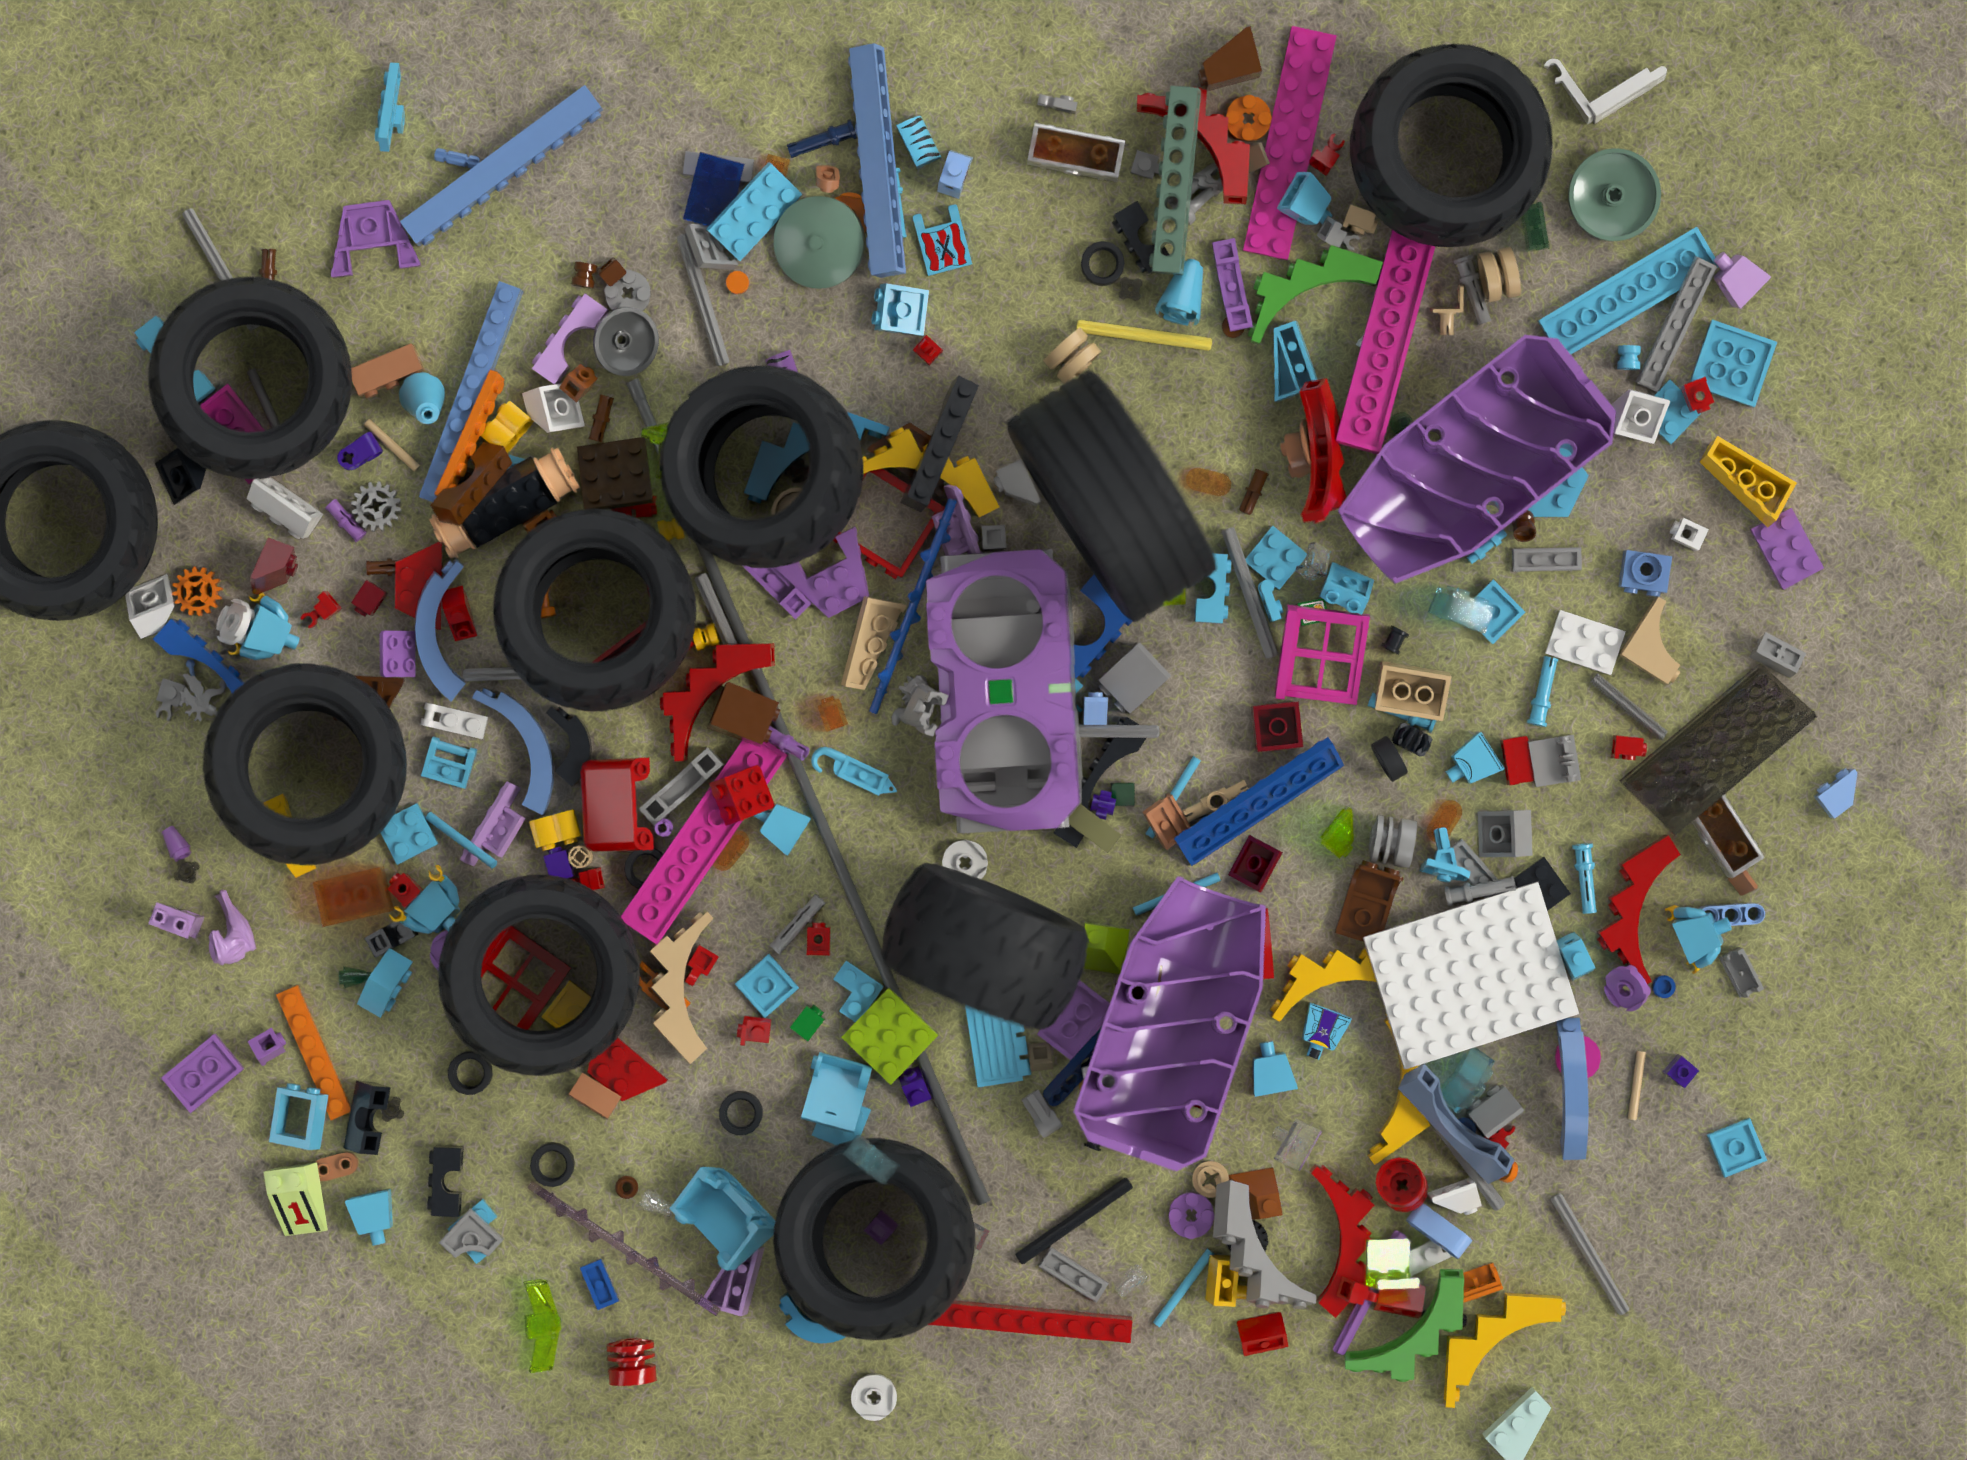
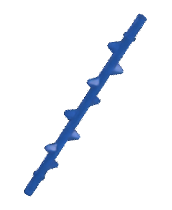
M948 499L943 515L939 519L940 523L930 549L920 553V557L925 563L914 591L908 594L910 603L900 629L890 633L894 645L885 669L878 674L880 682L878 687H876V693L869 709L871 713L878 714L896 663L903 658L901 650L911 624L921 620L916 610L925 589L926 580L933 578L931 570L940 546L951 540L946 530L948 525L951 524L950 520L957 504L955 499Z

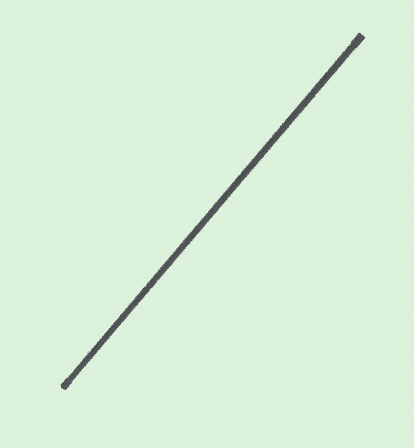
M637 378L627 382L626 385L634 403L637 405L660 459V449L664 439L649 407L640 380ZM696 544L738 644H750L751 642L713 554ZM762 668L750 670L760 695L775 700ZM780 712L776 722L772 721L776 730L788 735L789 731ZM786 752L886 989L890 987L903 1000L891 969L883 962L881 956L882 948L804 766L799 758ZM924 1050L916 1058L968 1178L977 1205H982L990 1201L989 1195L983 1182L980 1180L927 1053Z

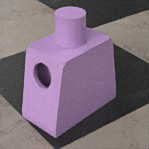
M1722 252L1714 259V262L1720 268L1715 274L1714 280L1728 302L1735 308L1741 309L1771 278L1770 275L1742 255L1736 254L1730 259L1725 252Z

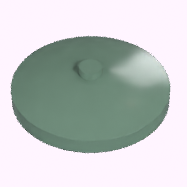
M1605 149L1586 158L1575 170L1568 188L1569 208L1576 223L1589 235L1604 241H1623L1643 232L1654 220L1661 202V186L1655 170L1642 156L1626 149Z
M827 196L807 197L792 204L780 217L774 232L775 256L782 270L798 284L817 289L833 287L850 278L859 267L865 251L864 229L855 212L845 203Z

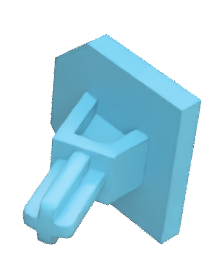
M1444 827L1435 829L1434 837L1437 851L1435 852L1434 859L1427 858L1421 864L1420 872L1437 876V880L1450 883L1451 880L1467 881L1471 872L1457 866L1454 848L1450 847L1447 829Z

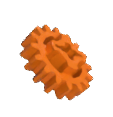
M195 566L192 568V572L185 569L184 577L181 575L176 576L180 582L173 583L177 591L172 592V595L178 596L174 603L182 604L180 610L183 612L189 609L188 615L193 616L195 611L198 616H202L203 611L210 614V607L218 608L215 601L222 600L223 598L218 595V592L223 591V588L217 587L221 580L213 579L215 575L213 571L206 574L207 568L202 567L200 572ZM195 576L203 577L202 579L200 578L198 582H193L192 580H190V578ZM210 584L212 587V596L209 595L208 590ZM184 587L186 588V595H187L185 598H184V596H183V588H184ZM194 587H201L199 590L202 593L201 596H194ZM197 601L205 603V605L200 607L193 606Z

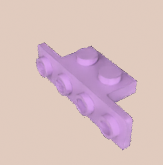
M949 484L944 486L947 498L957 500L950 520L951 524L948 525L946 530L951 540L942 544L945 556L960 555L966 551L968 555L983 554L977 543L978 536L970 524L971 516L964 507L962 501L964 497L961 490L957 486ZM944 510L931 516L936 531Z
M507 781L499 790L493 805L487 810L481 825L476 828L471 842L483 851L486 848L502 858L526 818L510 808L521 789L520 787ZM464 848L460 860L475 866L478 858Z

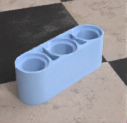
M1756 903L1706 905L1698 908L1704 911L1709 910L1715 922L1725 918V912L1728 909H1733L1735 917L1729 921L1731 926L1758 924L1765 918L1764 908ZM1755 907L1758 915L1755 919L1751 920L1748 917V911L1750 908Z
M1424 1203L1412 1211L1406 1219L1413 1228L1456 1259L1461 1257L1472 1242L1469 1236Z

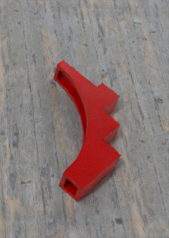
M1196 87L1201 90L1197 138L1211 154L1218 168L1223 186V203L1246 205L1250 144H1245L1242 141L1227 143L1228 117H1224L1221 114L1205 116L1207 90ZM1153 93L1137 95V112L1155 114L1164 118V115H1168V106L1165 104L1166 95L1156 96ZM1186 106L1177 108V117H1182L1186 114Z
M1327 378L1307 381L1299 391L1308 425L1311 452L1309 493L1301 513L1303 522H1322L1330 511L1339 509L1347 497L1339 474L1345 461L1339 443L1335 441L1340 417Z
M774 643L716 645V649H713V663H716L717 667L689 669L690 673L686 675L687 687H690V691L663 692V697H660L661 711L664 710V716L673 715V719L670 720V733L674 735V742H671L670 751L671 756H674V761L688 760L689 740L693 725L701 708L716 690L741 673L757 668L775 666Z
M1669 835L1662 836L1619 863L1622 868L1619 870L1620 875L1625 882L1630 881V884L1608 897L1610 911L1614 916L1619 915V918L1597 931L1599 935L1597 941L1603 950L1608 949L1609 952H1614L1618 949L1619 952L1616 954L1622 964L1625 965L1627 963L1636 967L1647 984L1652 981L1644 967L1639 949L1638 926L1640 911L1645 896L1654 880L1668 864L1681 855Z
M1315 1164L1310 1169V1172L1322 1184L1329 1195L1337 1215L1340 1232L1339 1254L1335 1270L1327 1287L1317 1301L1336 1318L1350 1303L1336 1296L1342 1276L1365 1285L1372 1278L1371 1274L1368 1273L1371 1269L1362 1260L1358 1263L1356 1262L1372 1244L1373 1240L1369 1237L1372 1233L1364 1225L1361 1224L1360 1227L1357 1225L1375 1205L1371 1202L1373 1197L1365 1189L1359 1191L1355 1188L1349 1194L1350 1188L1341 1180L1336 1183L1331 1178L1333 1173L1324 1165L1319 1168Z

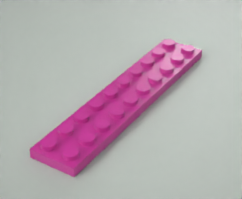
M1296 26L1291 27L1265 146V152L1270 164L1260 169L1243 247L1245 252L1288 261L1297 220L1282 213L1277 207L1296 173L1307 172L1337 35Z
M1393 230L1390 234L1335 440L1339 444L1377 455L1382 449L1436 247L1410 240Z
M741 741L714 781L759 765L768 785L788 755L769 742H763L758 747ZM709 787L621 915V918L627 925L656 945H658L742 823V821L725 826L724 820L720 816L717 802L712 795L711 787Z

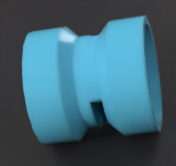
M1618 346V354L1621 357L1617 362V369L1640 370V361L1637 356L1641 353V346Z

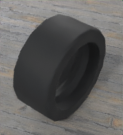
M1095 242L1087 247L1083 253L1081 261L1082 273L1094 285H1111L1123 273L1124 256L1119 247L1111 242ZM1100 250L1109 251L1116 259V268L1107 277L1096 276L1090 270V258L1095 252Z
M1387 736L1371 744L1375 757L1392 782L1408 773L1404 761Z
M656 848L654 850L633 851L625 861L624 872L626 879L637 889H640L644 881L637 879L634 875L633 864L642 855H651L659 861L663 853Z
M465 1051L458 1054L450 1062L448 1068V1080L451 1086L457 1092L465 1095H475L483 1091L490 1084L493 1076L492 1065L473 1051ZM467 1059L478 1061L484 1070L481 1082L475 1086H466L457 1077L458 1066Z
M736 1091L729 1094L723 1100L719 1109V1120L722 1126L729 1133L737 1136L752 1133L760 1125L763 1117V1107L759 1099L746 1091ZM737 1100L748 1101L754 1109L753 1121L744 1127L733 1125L728 1118V1108Z
M555 1142L544 1144L538 1148L533 1154L530 1163L531 1173L535 1180L547 1187L560 1186L568 1181L575 1167L574 1156L569 1148ZM555 1151L565 1158L566 1169L561 1176L549 1178L540 1171L539 1162L542 1155L546 1152Z

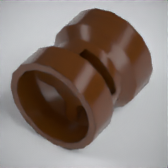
M575 262L574 269L577 273L572 277L571 285L594 289L595 282L592 275L597 273L598 266L584 262Z
M1525 511L1512 521L1513 536L1517 541L1528 542L1536 536L1535 518L1531 511Z

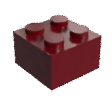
M1299 701L1251 706L1256 752L1303 747Z

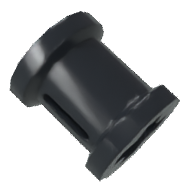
M1391 625V632L1385 643L1381 644V647L1399 655V649L1409 634Z

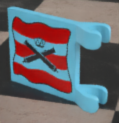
M956 204L948 207L952 221L950 223L925 229L922 215L916 214L913 216L928 276L972 264Z

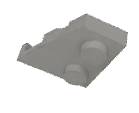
M689 224L685 228L698 268L734 270L738 266V262L735 259L731 261L723 252L725 247L706 230L709 227L708 225Z

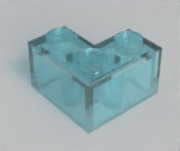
M1447 585L1446 589L1437 588L1428 613L1485 634L1495 608L1489 606V601L1476 596L1473 599L1469 597L1470 592Z
M1476 1047L1469 1049L1461 1057L1455 1071L1440 1088L1448 1108L1457 1114L1464 1107L1468 1109L1475 1100V1096H1481L1486 1088L1484 1082L1486 1083L1494 1072L1491 1068L1495 1061Z

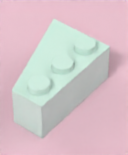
M1531 1387L1482 1434L1505 1460H1523L1551 1407Z

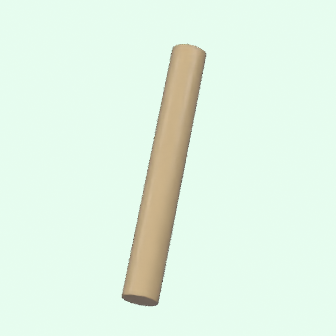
M370 419L366 421L364 427L372 432L376 438L415 472L421 466Z
M1637 1051L1628 1112V1119L1637 1120L1646 1055L1644 1051Z

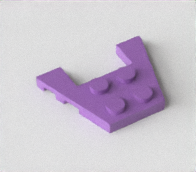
M390 200L343 206L337 248L335 249L334 264L331 270L332 278L353 276L350 252L396 245L400 269L421 266V262Z
M855 526L835 537L847 558L810 577H807L799 562L777 567V570L828 618L863 601L864 596L869 597Z

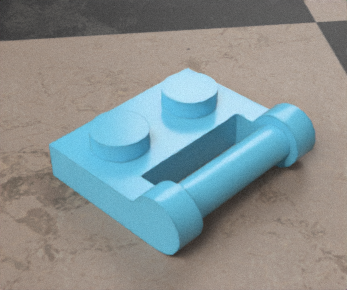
M1264 580L1259 583L1258 591L1269 622L1281 619L1280 614L1284 612L1280 601H1275L1272 593L1274 583L1271 580Z
M433 736L421 776L466 789L477 749L472 747L467 749L440 741V738ZM438 749L467 759L465 764L435 756Z

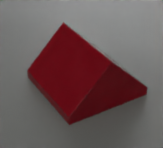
M1249 835L1228 875L1261 893L1283 852Z

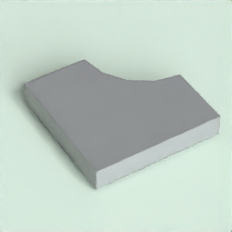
M470 1208L439 1243L455 1258L468 1251H477L489 1256L504 1238Z

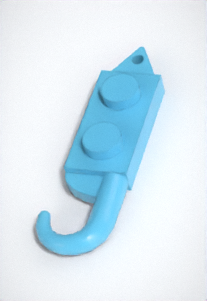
M820 747L812 754V766L819 773L822 772V769L818 766L817 760L820 756L826 755L835 760L833 770L838 777L878 796L883 793L897 792V789L888 778V774L833 748Z

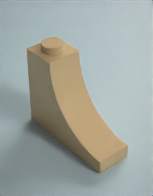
M1658 596L1655 597L1619 653V656L1661 683L1669 684V682L1673 683L1679 676L1680 671L1678 668L1680 664L1668 654L1661 640L1660 617L1667 601Z

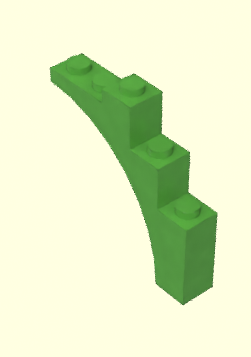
M1330 245L1328 250H1323L1320 258V263H1323V267L1297 258L1295 264L1290 263L1286 274V276L1290 277L1289 280L1263 272L1262 277L1257 276L1253 287L1254 290H1257L1255 296L1264 300L1263 302L1258 301L1255 314L1259 316L1256 324L1252 323L1253 327L1249 329L1247 335L1251 337L1250 342L1259 345L1267 326L1276 313L1290 300L1307 290L1335 282H1357L1375 286L1383 262Z
M1440 1269L1438 1285L1433 1299L1423 1316L1412 1328L1397 1339L1379 1347L1362 1351H1347L1345 1353V1370L1352 1372L1373 1370L1377 1373L1390 1371L1391 1379L1399 1382L1414 1380L1415 1354L1423 1357L1438 1355L1439 1329L1447 1332L1462 1330L1463 1269Z

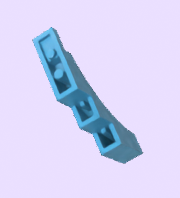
M847 412L853 421L860 441L865 429L869 430L868 435L881 439L882 435H888L889 426ZM793 422L784 448L762 441L744 491L745 494L749 495L748 500L760 504L762 500L767 501L773 487L785 470L800 457L810 452L807 438L799 424Z

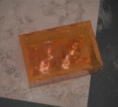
M384 866L313 882L323 927L394 911L390 891L387 889L389 886Z

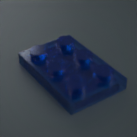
M700 152L683 219L709 226L736 198L745 163Z

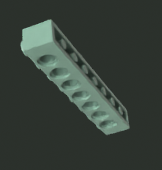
M1170 86V92H1166L1165 104L1168 106V115H1164L1163 128L1166 129V136L1161 140V152H1164L1163 161L1159 162V175H1162L1161 184L1157 185L1156 197L1159 198V207H1155L1154 221H1157V228L1152 233V244H1155L1154 253L1150 255L1149 262L1150 267H1153L1152 271L1155 273L1183 275L1201 100V90L1196 87ZM1186 106V114L1182 117H1177V108ZM1177 129H1184V137L1180 140H1175L1174 132ZM1175 152L1182 153V159L1178 163H1173L1171 159ZM1173 175H1179L1180 182L1176 186H1170L1169 180ZM1176 198L1178 201L1176 208L1168 209V200ZM1174 221V231L1167 233L1165 231L1166 223ZM1166 244H1172L1173 252L1168 256H1164L1162 252L1163 247Z

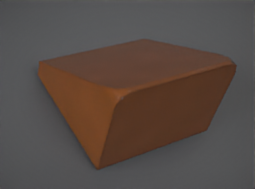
M613 257L597 270V273L610 287L627 273Z

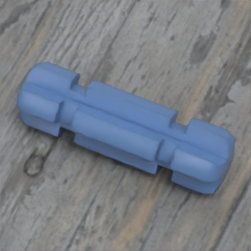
M437 148L434 154L436 161H446L448 164L462 167L468 166L471 169L480 163V159L477 156L470 155L468 157L467 154L454 151L446 152L445 149Z

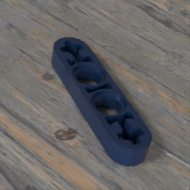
M1100 1033L1092 1036L1045 1088L1043 1097L1050 1106L1061 1104L1084 1079L1081 1068L1089 1066ZM1089 1057V1059L1085 1063L1081 1064L1086 1058ZM1073 1075L1071 1079L1066 1081L1069 1076Z

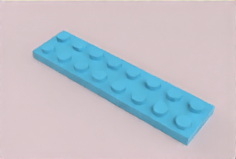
M1695 227L1538 320V323L1548 338H1557L1566 350L1573 354L1679 291L1695 256L1716 265L1714 262L1715 256L1698 227Z

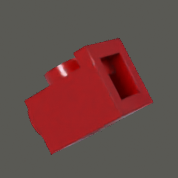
M1706 377L1680 386L1690 412L1696 410L1700 414L1710 410V404L1715 403L1706 382ZM1697 392H1701L1703 394L1702 400H1698L1696 398Z
M1613 735L1611 758L1619 759V754L1625 760H1636V756H1646L1647 743H1644V738Z
M407 873L395 874L389 881L391 885L387 888L404 908H407L423 891ZM405 885L406 891L401 893L400 888Z
M812 922V927H807V955L830 956L831 927H826L824 922ZM816 935L822 936L823 941L821 943L814 941Z

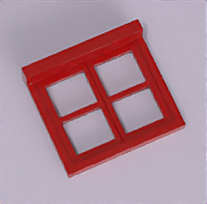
M511 925L503 930L488 947L482 961L481 979L488 970L508 984L493 1006L495 1011L512 988L533 1002L517 1025V1027L529 1030L572 967ZM509 939L530 952V955L514 978L493 964ZM534 956L555 970L539 995L517 981Z

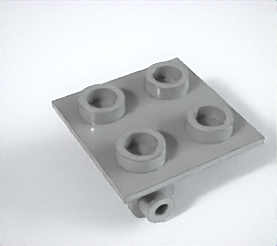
M1574 734L1528 742L1536 787L1581 780Z

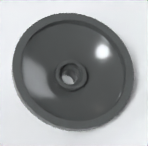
M620 307L607 313L598 323L593 337V349L598 362L607 371L619 376H631L645 370L654 360L659 346V334L654 321L645 312L633 307ZM622 335L623 341L618 343V337Z

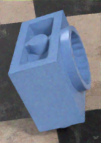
M1624 550L1618 587L1624 588V592L1637 594L1638 590L1647 591L1646 595L1660 597L1661 593H1667L1672 556ZM1643 563L1648 564L1651 568L1648 576H1644L1640 572V567Z

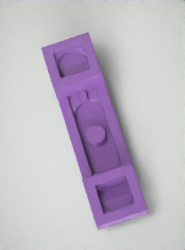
M1235 238L1212 242L1216 270L1230 332L1251 328L1253 325L1244 290Z
M743 566L794 619L798 618L812 604L777 570V567L751 568Z

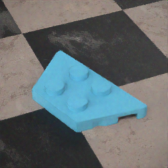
M1559 449L1562 456L1568 457L1571 455L1569 450ZM1581 467L1530 507L1528 511H1531L1534 517H1569L1589 475Z

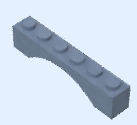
M1425 1064L1404 1075L1398 1089L1488 1184L1508 1175L1515 1159L1499 1143L1477 1135L1455 1117L1443 1098L1440 1080Z

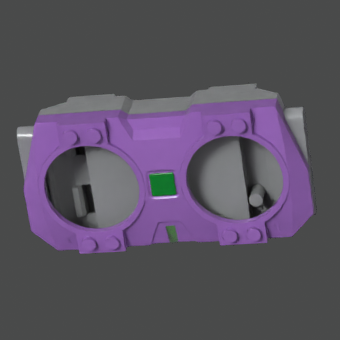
M1053 549L941 556V574L926 580L928 640L931 662L938 667L939 691L948 695L946 704L944 706L940 705L941 724L935 731L937 789H939L940 812L956 816L957 833L1069 827V816L1082 803L1083 775L1079 719L1076 705L1072 596L1070 595L1068 572L1053 559Z

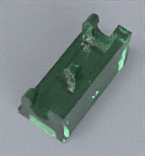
M1542 202L1532 204L1521 217L1527 252L1550 249Z

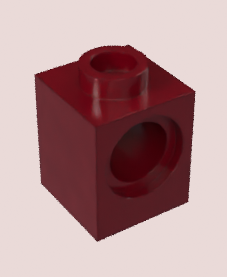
M366 580L351 603L356 606L354 610L362 616L366 617L367 614L373 616L388 593L371 581Z

